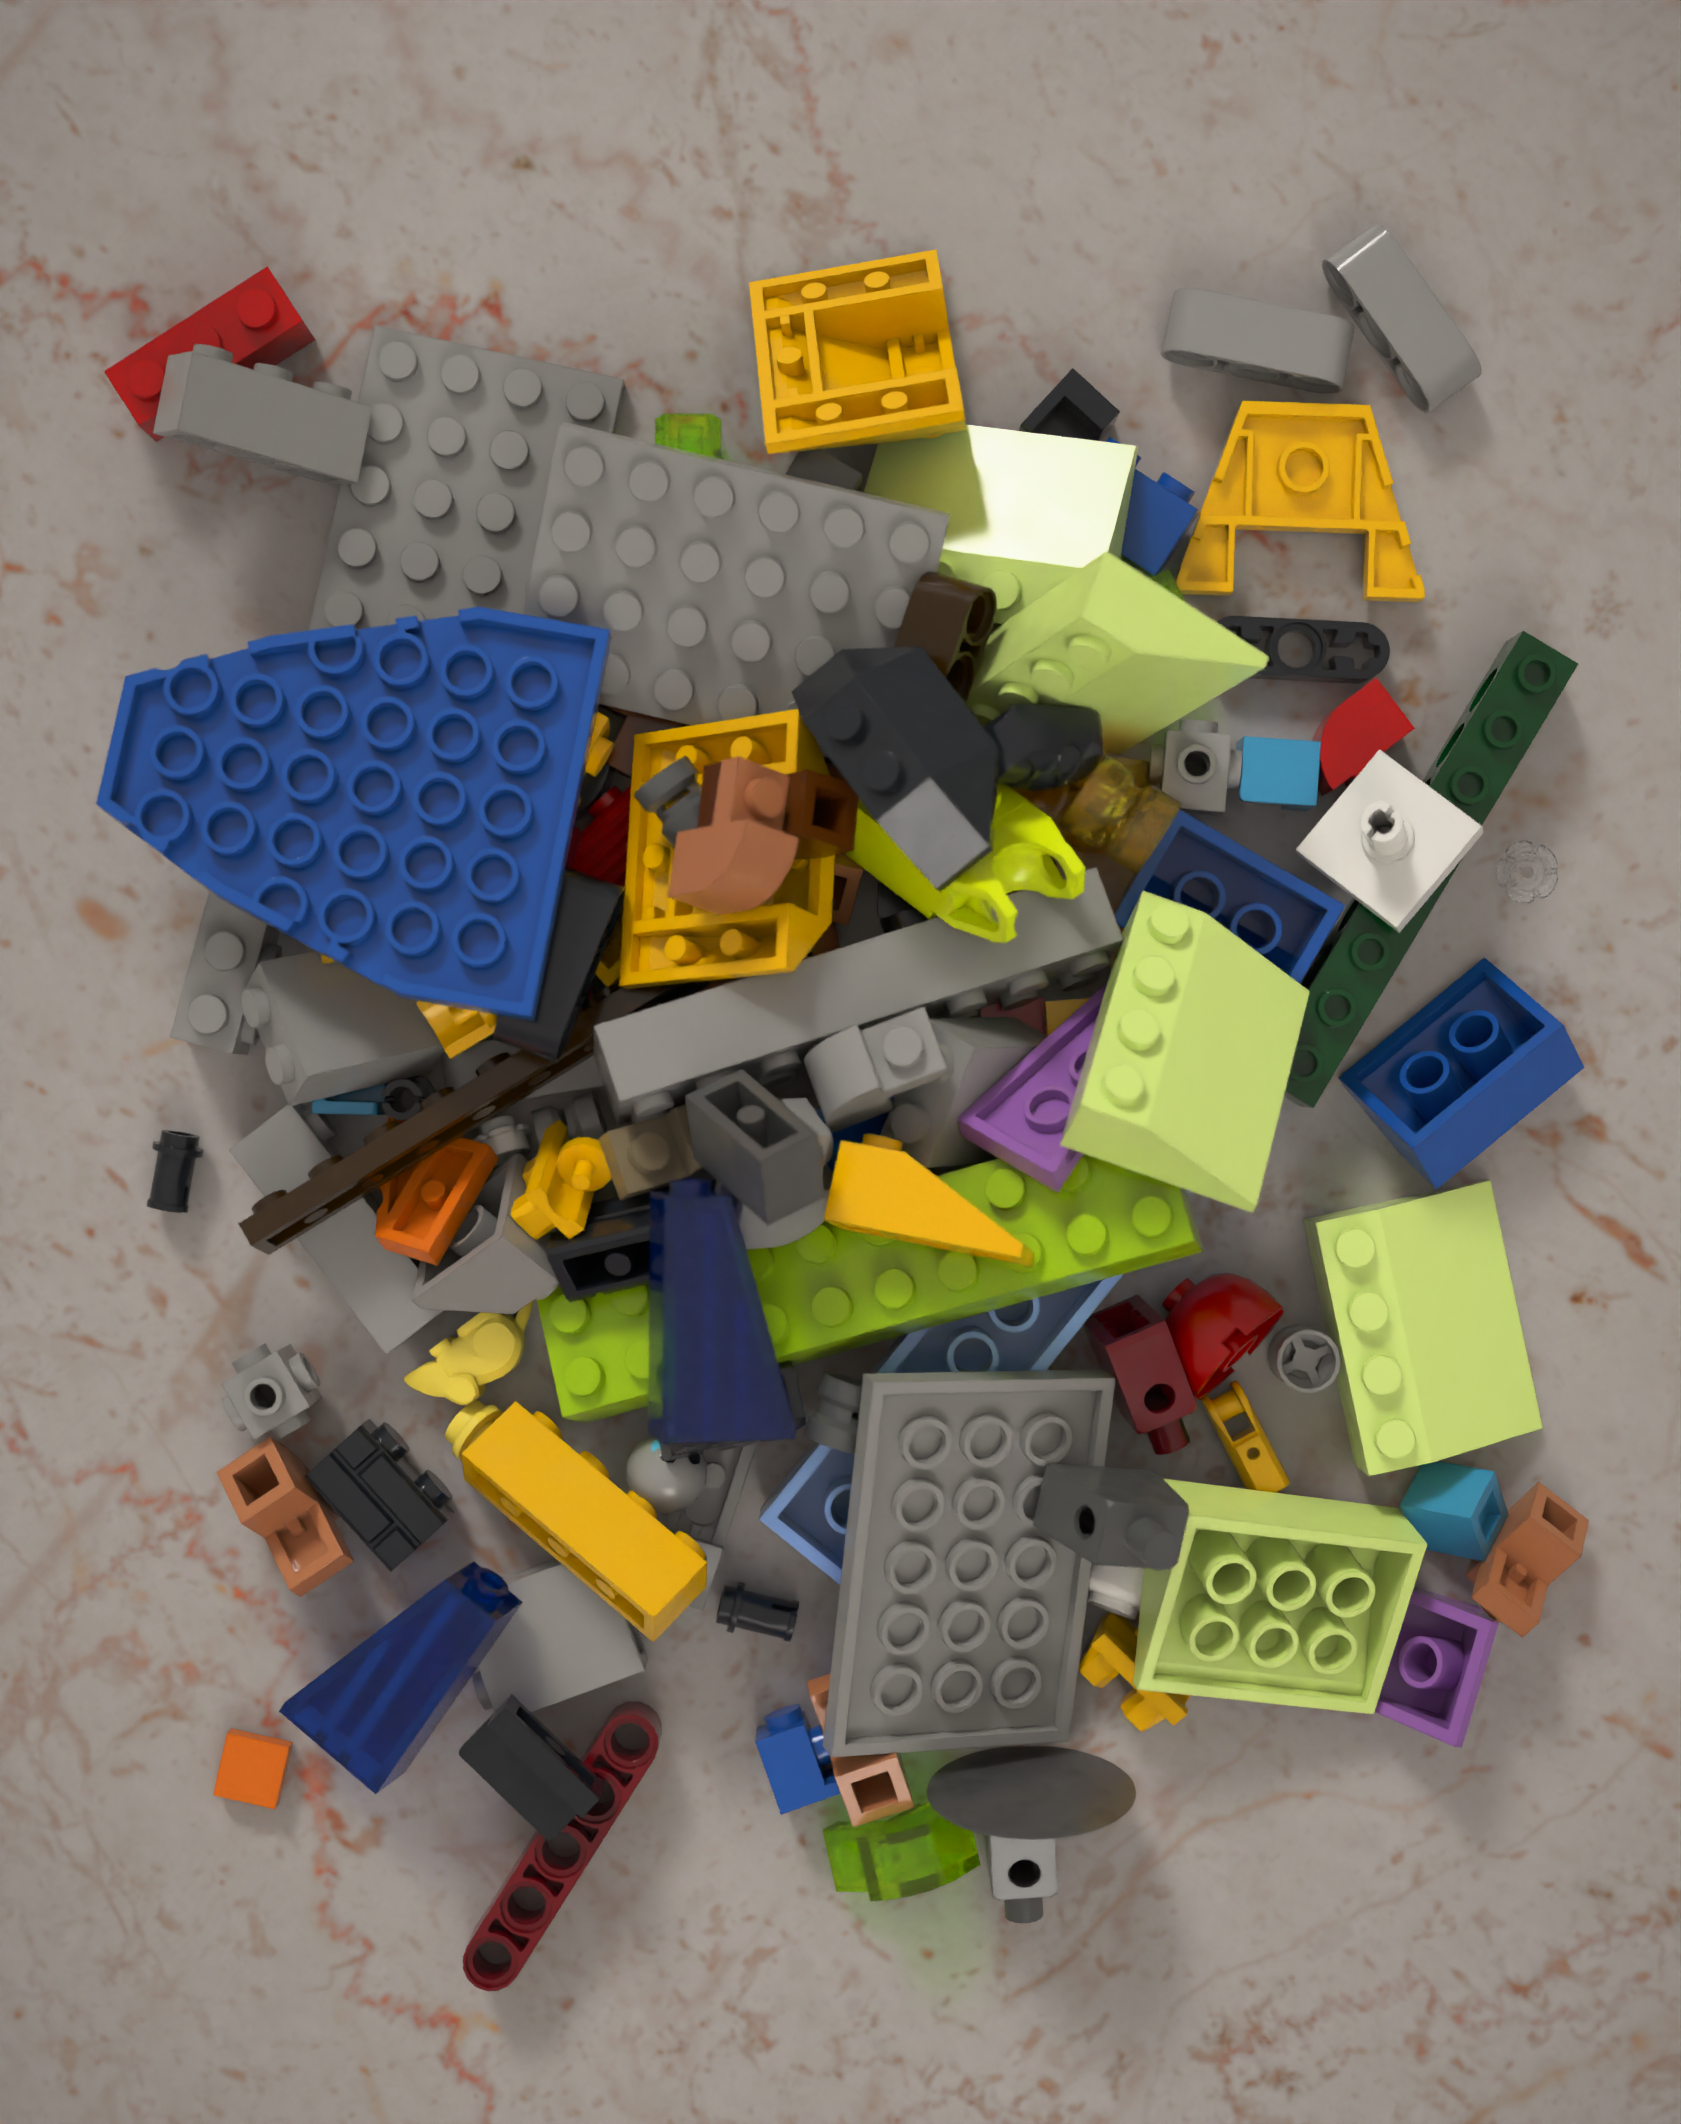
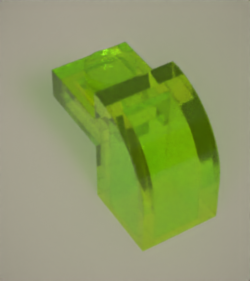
M930 1803L915 1804L914 1808L902 1811L888 1820L872 1821L854 1828L851 1821H837L822 1830L836 1892H868L870 1901L892 1900L931 1891L955 1881L981 1865L974 1833L944 1819L932 1808Z

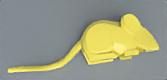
M534 1300L517 1311L515 1317L511 1314L480 1312L456 1330L457 1338L451 1335L430 1349L429 1352L435 1360L420 1365L404 1377V1382L425 1395L445 1397L458 1405L472 1403L483 1395L486 1389L485 1384L505 1377L519 1364L525 1349L524 1333Z

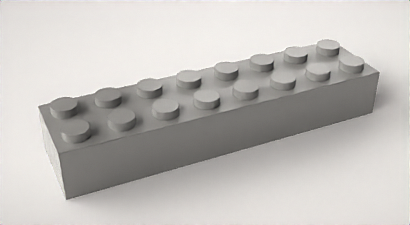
M1097 867L1085 870L1084 892L1074 899L1047 897L1039 892L1022 890L1007 895L1018 911L1014 923L1017 936L1007 943L991 942L985 938L953 928L940 917L804 959L794 972L750 976L595 1025L593 1054L617 1126L630 1121L635 1124L666 1115L670 1112L671 1108L686 1104V1095L740 1069H743L765 1089L783 1084L796 1077L794 1069L805 1065V1056L815 1046L827 1038L855 1025H858L862 1031L921 1007H925L929 1019L978 1018L979 1016L976 1011L978 1009L1000 1003L1003 1011L1016 1009L1039 998L1037 990L1059 983L1063 992L1075 990L1093 983L1099 978L1096 971L1110 964L1109 958L1123 941ZM992 908L993 917L999 923V919L996 915V912Z

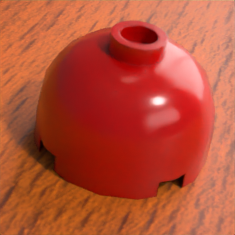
M1232 1273L1212 1274L1195 1285L1189 1278H1186L1172 1290L1162 1303V1306L1169 1312L1165 1321L1193 1396L1200 1400L1223 1383L1235 1371L1231 1367L1246 1352L1250 1356L1258 1348L1284 1313L1283 1307L1276 1299L1251 1279Z

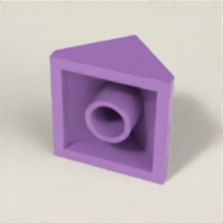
M1414 1587L1375 1712L1449 1745L1462 1748L1499 1622L1490 1618L1479 1606Z

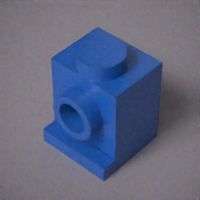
M799 1704L789 1705L764 1717L766 1724L757 1727L755 1742L781 1815L841 1794L835 1780L833 1768L825 1770L824 1765L831 1763V1757L823 1747L824 1734L821 1726L818 1725L810 1728L805 1711L801 1710Z

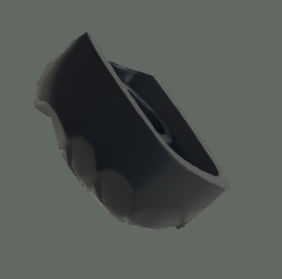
M1012 704L1009 709L984 726L1000 748L998 781L1013 788L1045 791L1051 788H1061L1075 784L1086 778L1096 768L1100 757L1103 756L1101 718L1097 712L1091 710L1042 704Z

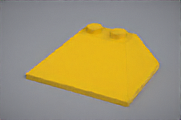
M937 249L749 282L767 454L898 442L923 437L934 438L946 433L966 430L965 414L957 368L954 361Z
M793 709L634 734L619 986L631 989L794 972L832 923L835 855L818 859H793L785 879L774 894L764 903L751 910L717 915L668 897L675 849L671 847L662 835L663 823L655 813L646 812L635 798L634 793L657 773L685 756L689 758L699 772L697 782L701 787L704 766L734 757H742L784 775L808 769L830 776L818 742L803 722L799 710ZM688 791V792L685 793L682 797H680L678 800H676V801L673 802L671 805H669L668 807H666V809L670 808L673 804H675V803H676L677 801H679L681 798H683L684 796H686L687 794H689L690 791Z

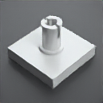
M1379 749L1296 848V851L1306 862L1400 933L1484 831L1479 823Z

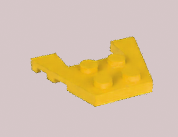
M1242 401L1173 583V594L1230 596L1233 593L1235 530L1363 534L1365 537L1363 600L1421 602L1425 598L1424 584L1421 574L1417 575L1409 548L1411 544L1405 521H1401L1391 487L1393 480L1371 406Z

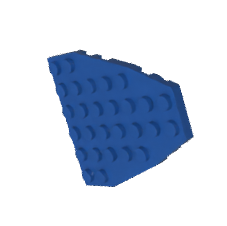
M484 607L459 609V615L422 621H419L416 615L395 618L396 624L356 629L355 625L351 624L271 635L247 642V649L211 659L206 653L182 660L179 665L172 669L161 670L153 668L125 676L96 802L105 813L218 898L402 998L535 1021L612 640L610 629Z

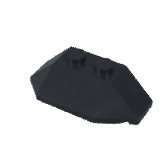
M921 646L842 649L791 691L803 722L876 822L938 891L944 890L993 850L995 829L992 826L997 801L1000 748Z

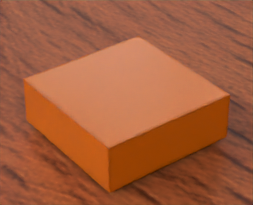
M231 1728L226 1735L213 1795L276 1809L280 1802L293 1742Z

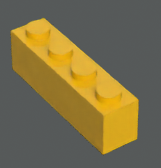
M515 1401L461 1453L464 1480L654 1642L706 1588L708 1562L705 1560L704 1551L686 1533L677 1531L673 1534L657 1520L656 1511L647 1500L639 1497L634 1491H629L626 1494L610 1481L609 1472L594 1455L587 1451H582L578 1454L562 1440L561 1431L549 1417L539 1411L532 1415Z

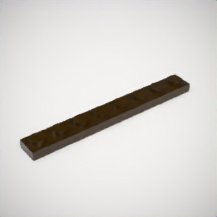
M710 981L625 989L620 987L619 984H613L600 990L588 1000V1009L579 1014L566 1048L557 1063L524 1050H520L512 1056L508 1052L493 1056L476 1069L475 1073L478 1077L456 1090L450 1086L434 1092L420 1104L421 1112L401 1124L398 1121H391L377 1127L364 1138L366 1145L346 1158H343L342 1155H337L320 1162L309 1171L308 1177L310 1180L289 1193L286 1190H278L260 1199L252 1207L254 1214L238 1223L252 1247L270 1255L594 1055L595 1025L693 995L709 985Z

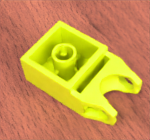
M999 781L992 826L995 829L993 850L941 892L930 883L876 822L858 797L854 850L844 854L929 920L938 916L953 928L985 938L991 942L1007 943L1017 936L1014 923L1018 913L1006 895L1007 893L1017 890H1030L1039 892L1047 897L1074 899L1084 892L1085 866L1072 847L1063 839L1052 818L1011 787ZM1050 856L1060 863L1065 872L1066 880L1062 878ZM992 908L996 912V915L999 919V923L993 917Z

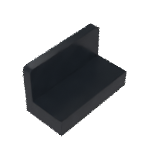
M512 1694L459 1750L460 1757L547 1840L554 1839L576 1815L583 1818L600 1800L605 1784Z

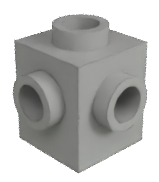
M1180 720L1179 730L1166 731L1164 745L1152 744L1148 782L1160 783L1159 811H1171L1178 808L1185 813L1223 815L1225 813L1227 788L1239 789L1242 751L1231 750L1232 734L1217 733L1218 722ZM1189 757L1200 758L1206 767L1205 774L1198 777L1190 775L1184 766L1185 759Z
M266 1343L232 1362L238 1374L221 1384L227 1394L226 1397L222 1398V1403L228 1417L239 1431L248 1429L253 1439L271 1430L278 1441L310 1422L311 1420L305 1409L323 1399L317 1389L320 1386V1380L314 1367L303 1353L296 1354L291 1344L273 1354ZM259 1384H267L274 1389L276 1400L273 1406H268L257 1387Z

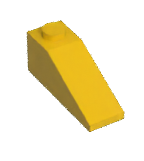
M864 1134L862 1144L841 1140L824 1220L842 1230L1032 1266L1034 1253L906 1152H901L903 1145L901 1141L873 1134Z

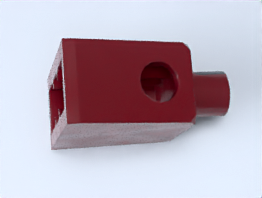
M1138 1294L1091 1314L1083 1324V1327L1100 1368L1105 1369L1116 1378L1113 1398L1121 1415L1137 1434L1147 1433L1155 1454H1170L1185 1447L1190 1442V1437L1182 1417L1193 1413L1197 1409V1404L1166 1321Z

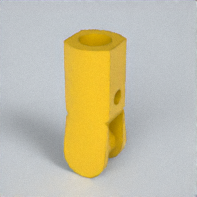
M1238 1381L1231 1382V1390L1210 1400L1208 1395L1203 1397L1201 1402L1245 1489L1276 1493L1286 1488L1290 1484V1479ZM1243 1412L1250 1427L1230 1437L1223 1422Z

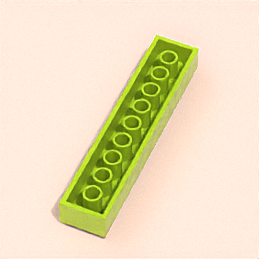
M1083 1154L1059 1192H1056L998 1158L936 1177L1034 1253L1032 1266L842 1230L825 1220L806 1236L777 1247L733 1251L726 1237L699 1244L698 1252H695L696 1260L693 1272L687 1276L608 1294L599 1292L596 1293L595 1297L573 1302L566 1300L560 1285H558L548 1297L537 1300L562 1417L583 1423L594 1422L651 1406L650 1398L669 1383L791 1361L794 1366L1203 1252L1187 1191L1175 1185Z

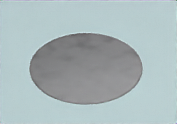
M1053 1746L998 1747L965 1755L943 1766L929 1781L927 1797L932 1808L940 1816L969 1831L1015 1840H1052L1094 1832L1118 1821L1132 1808L1136 1799V1788L1129 1775L1117 1765L1086 1752Z

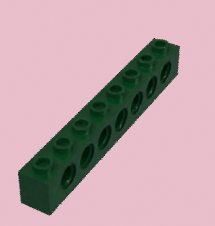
M1525 631L1507 640L1434 760L1423 782L1482 826L1568 683L1578 663ZM1459 863L1400 933L1356 899L1352 898L1301 983L1310 993L1284 1094L1285 1098L1300 1107L1314 1108Z

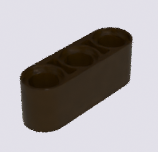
M926 572L918 580L911 594L894 647L921 646L966 703L997 611L995 592L989 587L940 572Z

